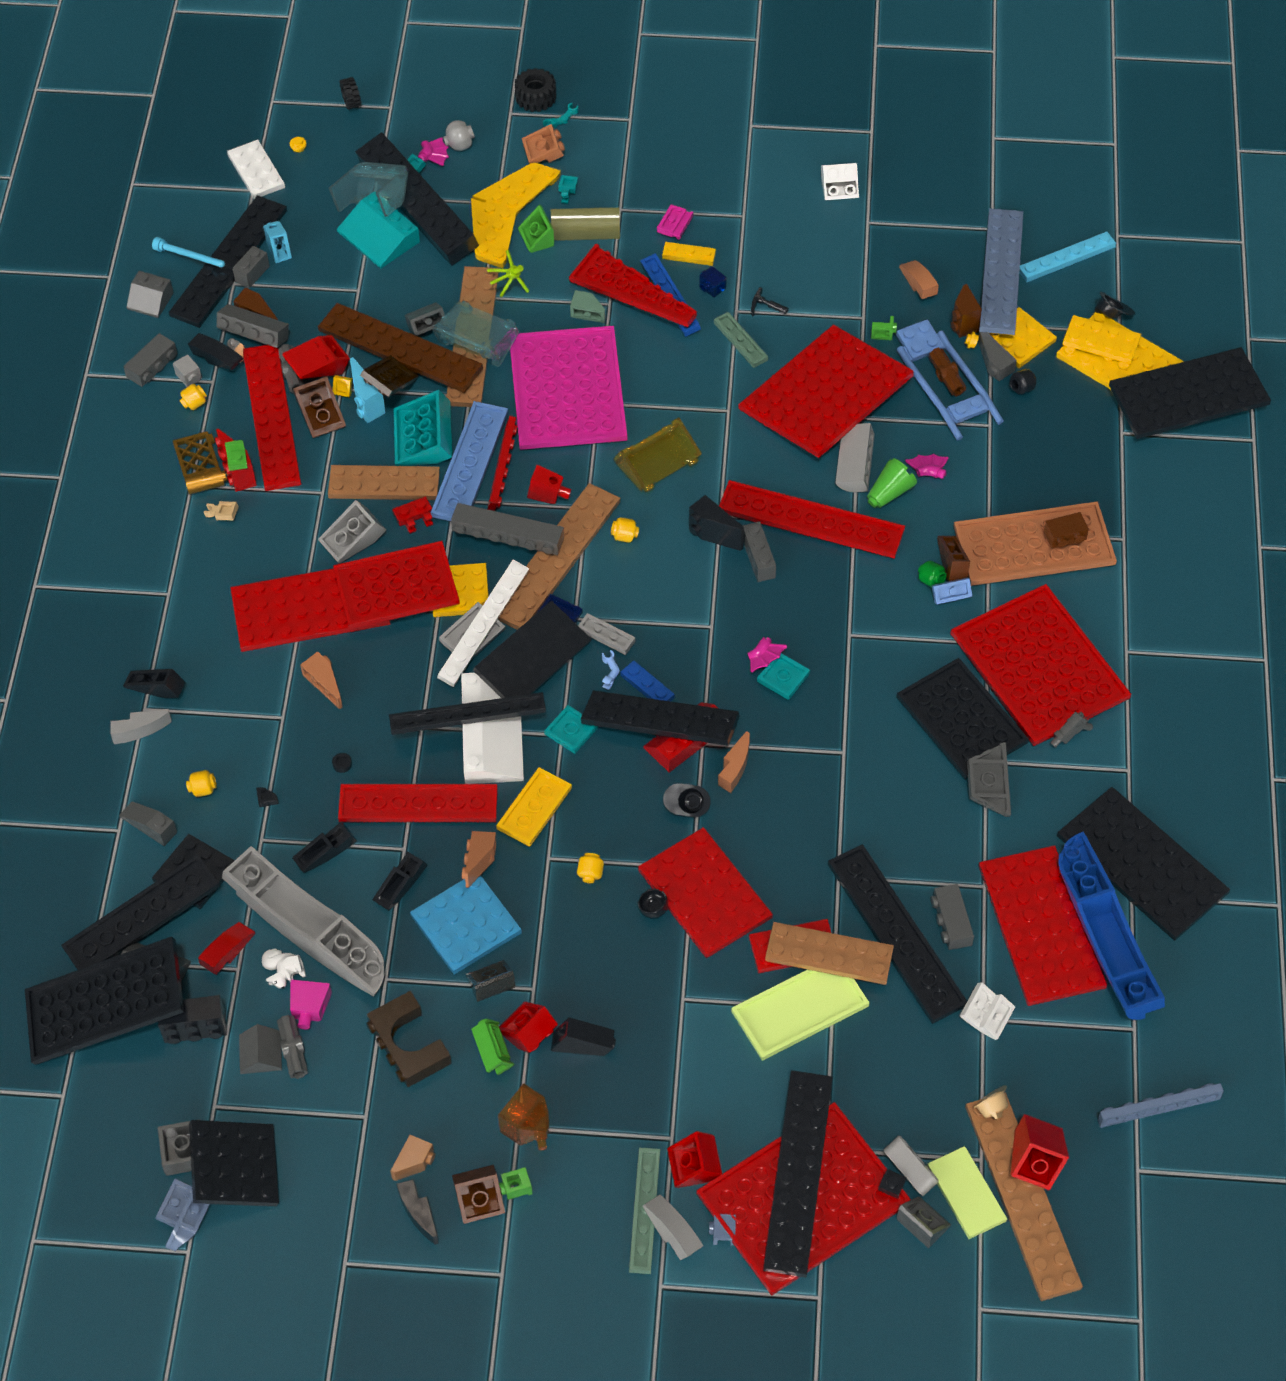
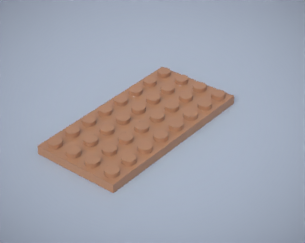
M1098 501L954 522L956 537L970 560L968 578H970L971 586L1116 565L1117 562ZM1081 512L1089 528L1087 540L1081 543L1069 544L1062 548L1052 549L1044 533L1046 520Z

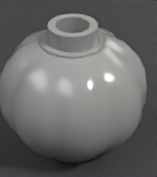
M461 120L451 122L446 128V136H443L446 146L450 145L456 151H464L471 147L473 143L471 139L475 138L471 125L466 126V123Z

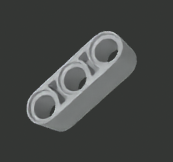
M898 1135L883 1149L885 1154L922 1196L939 1182L938 1178L901 1136Z

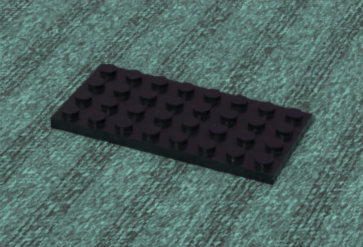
M1242 347L1110 380L1109 387L1136 439L1267 406L1271 402Z
M1110 787L1057 832V837L1066 843L1070 838L1084 831L1113 887L1174 941L1230 892V889L1113 787Z
M171 936L26 988L25 1000L31 1062L36 1065L184 1013L176 939Z

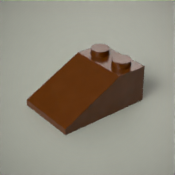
M327 376L293 388L297 404L312 438L346 427Z

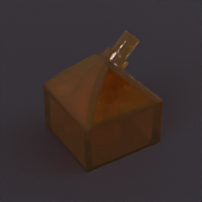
M523 1083L498 1114L500 1132L520 1146L536 1140L538 1150L547 1149L546 1139L550 1128L547 1104L544 1096Z

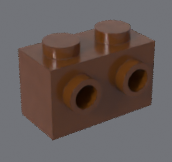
M1081 512L1046 520L1044 527L1045 536L1052 549L1062 548L1073 543H1081L1087 540L1089 531Z

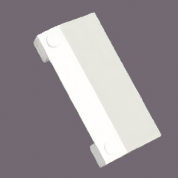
M461 673L462 704L501 698L476 673ZM521 716L463 724L465 784L524 781Z

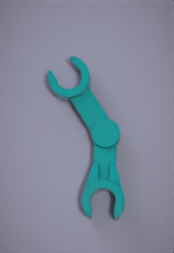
M573 102L569 103L568 110L564 115L557 119H545L543 126L552 124L556 128L560 124L568 123L569 118L579 112L578 105L572 109Z

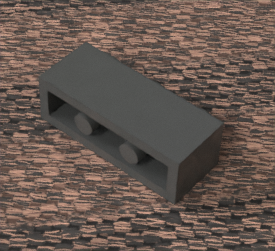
M160 333L157 334L123 366L126 378L141 387L150 382L152 377L178 354L175 342Z
M756 522L743 525L744 546L757 582L776 578V563L761 523Z
M953 884L934 888L931 904L938 913L936 914L938 926H942L941 936L943 943H947L948 950L972 946L974 935L959 885Z

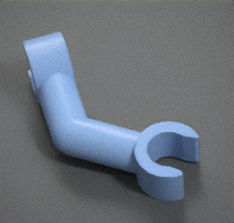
M610 650L609 658L605 657L604 653H602V661L608 664L611 669L609 675L605 676L602 681L604 682L602 687L608 690L611 689L615 678L620 672L614 660V652Z

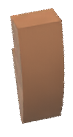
M914 260L899 265L913 291L918 292L921 299L938 294V283L921 263Z
M748 731L726 754L723 763L724 769L718 775V785L730 793L741 779L747 764L750 733Z

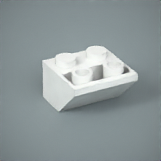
M857 163L821 165V179L825 200L859 198Z

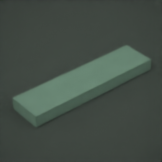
M729 312L714 319V324L753 368L768 361L766 353Z

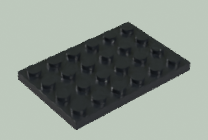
M960 658L955 659L897 693L898 700L965 780L968 779L967 761L970 758L980 755L984 751L992 749L1003 742H1006L1007 755L1028 743L1029 739Z

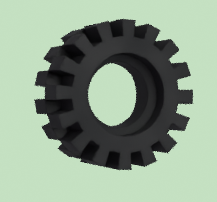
M349 77L340 80L341 93L347 109L361 106L360 93L354 78Z

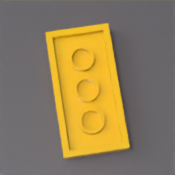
M1073 315L1062 345L1131 364L1141 334Z
M538 767L496 825L497 830L530 847L571 791L572 784Z

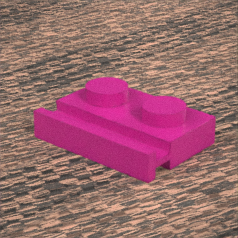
M671 204L659 223L657 232L670 237L675 236L680 240L693 218V211L687 212L686 209Z

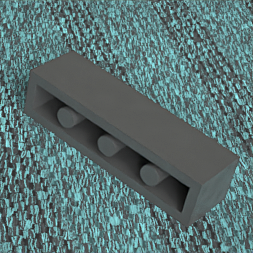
M227 304L217 312V328L276 348L288 340L289 324L230 304Z

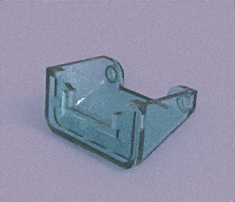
M465 301L457 302L433 328V332L441 344L448 346V344L453 345L455 343L480 353L483 358H491V363L497 367H500L519 330L515 326L516 323L510 319L504 320L474 308Z

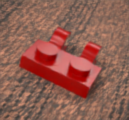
M426 496L392 509L399 526L405 525L409 533L417 531L414 521L420 518L423 519L426 527L434 525L431 520L433 519L431 515L432 506Z

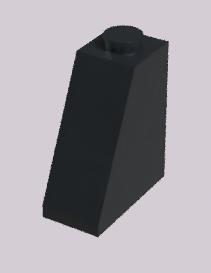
M568 1017L553 1032L551 1051L605 1056L615 1047V1030Z

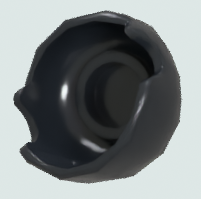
M648 889L641 894L638 900L639 910L648 918H659L668 909V898L663 891Z

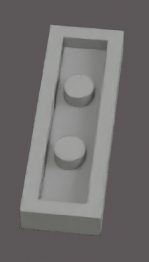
M588 613L578 625L589 637L624 655L627 654L635 643L634 636Z

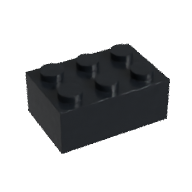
M220 995L184 999V1013L158 1021L163 1040L169 1044H177L180 1041L187 1040L199 1041L202 1038L217 1039L227 1035L226 1013Z

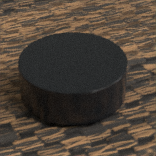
M338 753L333 757L332 765L336 772L345 773L351 769L352 760L348 754Z

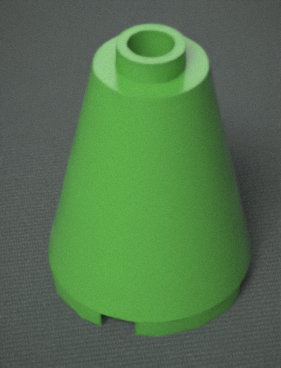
M895 458L890 459L868 493V503L874 508L883 507L913 488L917 484L915 475L913 473L909 475L906 471L908 467Z

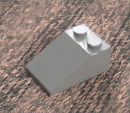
M355 500L318 540L334 559L341 563L375 543L386 529L367 507Z

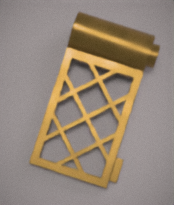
M208 431L172 440L189 495L225 485L224 481H227L225 471H221L212 446L215 443L212 433L208 434ZM206 438L203 445L196 443L198 440ZM187 444L188 446L186 449H182L178 445ZM192 447L199 448L196 453L190 452ZM203 451L210 452L207 457L201 455ZM186 455L192 457L189 462L183 460ZM197 459L203 461L200 466L194 464ZM207 463L215 465L213 468H204ZM190 468L196 469L194 473H186Z

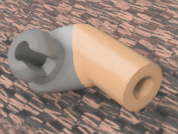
M233 338L229 339L227 346L244 357V345Z

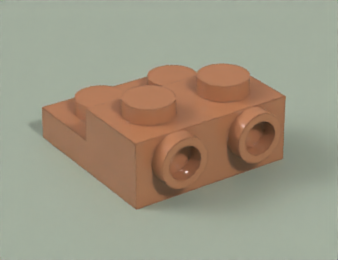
M552 124L522 138L529 163H539L545 159L550 163L564 156L563 151L565 147L562 141H559L562 138L558 129H554Z

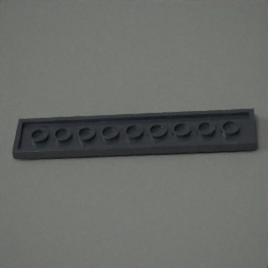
M257 195L211 255L213 258L224 261L225 266L218 267L205 263L169 311L170 317L200 328L234 283L233 267L252 246L261 247L266 240L263 226L270 222L280 221L287 212V206Z
M864 845L857 846L829 860L828 866L878 942L894 945L891 962L932 1024L963 1009L967 1003L966 998Z
M791 1070L763 1271L807 1278L833 1076Z

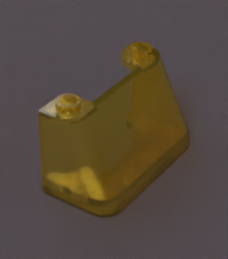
M679 417L673 420L671 425L663 427L660 431L634 446L632 445L621 450L613 458L617 466L640 491H650L658 481L687 464L692 466L699 461L698 457L702 453Z

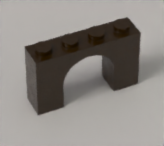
M411 991L367 1013L368 1022L366 1023L370 1033L376 1034V1042L381 1050L385 1049L387 1052L385 1056L390 1066L394 1065L397 1071L395 1073L401 1083L404 1081L407 1087L452 1064L450 1054L441 1039L417 1051H405L394 1044L393 1038L397 1030L422 1016L420 1005Z

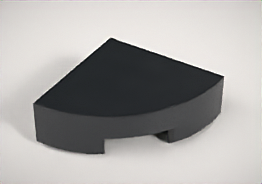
M264 787L256 788L259 807L279 804L275 793Z

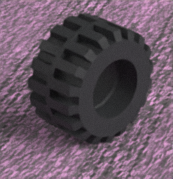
M534 68L522 71L521 75H517L514 84L515 99L521 108L524 107V110H530V112H541V110H547V107L553 106V103L556 101V81L549 71Z

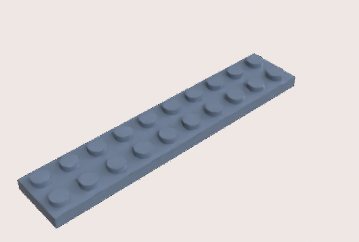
M989 208L979 332L1015 335L1023 211Z

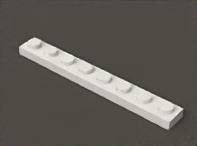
M512 560L437 676L438 679L453 687L461 677V673L464 672L527 575L529 568Z

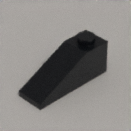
M173 669L130 671L123 687L161 698H178L186 682Z

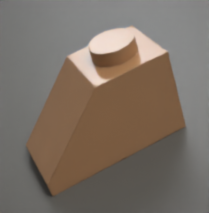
M409 1135L391 1169L392 1179L397 1181L425 1171L427 1165H431L435 1158L433 1144Z

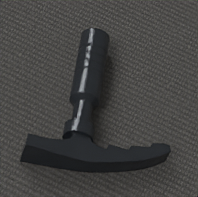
M759 287L751 305L752 316L755 315V307L758 302L764 303L768 307L784 314L788 313V307L772 300L768 301L765 297H760L762 287Z

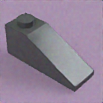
M979 332L978 343L988 373L1000 381L1015 372L1017 360L989 333Z
M133 801L119 815L120 818L163 846L177 833L172 819L155 809Z

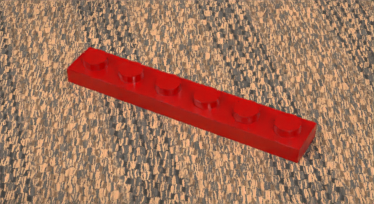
M509 416L505 426L487 510L495 511V508H499L502 497L499 494L503 493L505 482H502L503 478L506 479L508 473L506 464H509L512 455L509 453V449L512 450L515 441L512 439V435L515 436L518 425H515L516 417Z

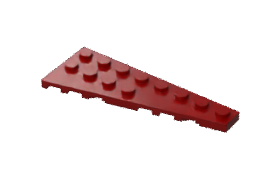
M598 244L593 246L569 276V281L686 327H689L697 317L696 310L684 302L673 298L671 293L661 290L659 285L651 283L649 278L634 268L626 266L622 260L614 258L609 251L605 252Z

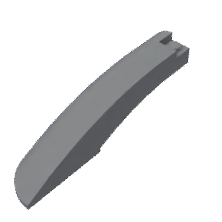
M252 846L223 871L222 879L236 890V895L292 943L329 970L366 993L374 996L378 992L385 974L382 954L377 946L343 915L337 914L297 886Z

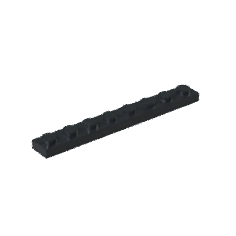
M541 692L389 714L391 734L393 735L546 713L544 695Z

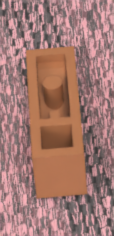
M317 651L300 665L302 675L336 707L341 709L342 701L331 667L332 663L327 656H322Z

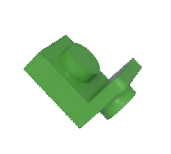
M890 316V323L872 322L871 339L892 340L893 333H896L897 330L894 316Z
M243 440L225 442L229 471L248 468Z

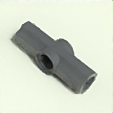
M284 344L278 351L282 362L281 367L284 378L287 380L289 391L293 393V388L304 385V382L282 355L284 352L292 349L293 346Z
M282 1016L277 1020L284 1059L286 1058L290 1077L299 1079L308 1074L301 1036L298 1034L294 1016Z

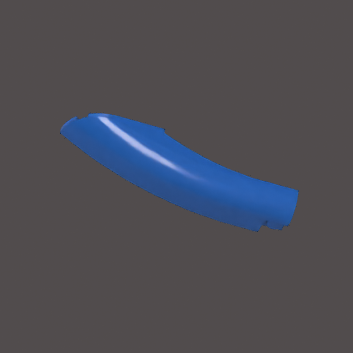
M1084 831L1078 833L1064 844V848L1059 854L1060 873L1089 942L1126 1016L1133 1020L1144 1019L1145 1013L1165 1007V997L1138 947L1111 881Z

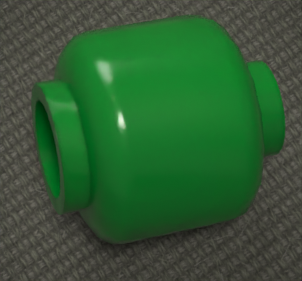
M927 561L918 569L920 582L930 587L935 584L944 583L946 580L945 568L934 561Z

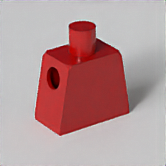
M536 465L530 481L527 498L556 504L558 496L569 499L572 489L562 486L563 476Z

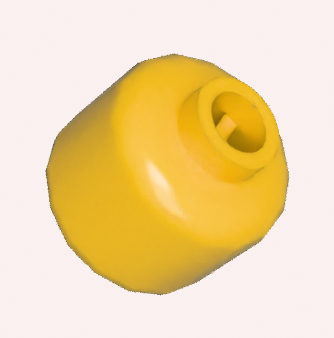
M191 384L181 391L182 399H180V402L185 409L189 407L191 410H196L206 402L205 397L207 395L200 385Z
M619 517L616 521H613L611 535H613L616 541L630 543L634 537H638L639 527H636L635 520Z
M208 770L193 772L190 774L189 780L186 781L188 792H192L195 797L211 795L214 789L217 788L215 776Z
M585 853L584 856L579 858L577 875L583 879V882L594 883L595 880L602 878L604 861L600 858V855Z

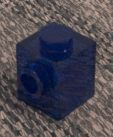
M711 266L699 275V287L715 298L726 289L727 277Z

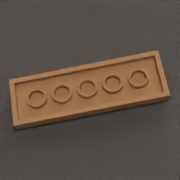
M331 465L328 498L417 500L426 496L428 500H436L439 490L440 467Z
M773 922L765 961L886 985L894 945Z

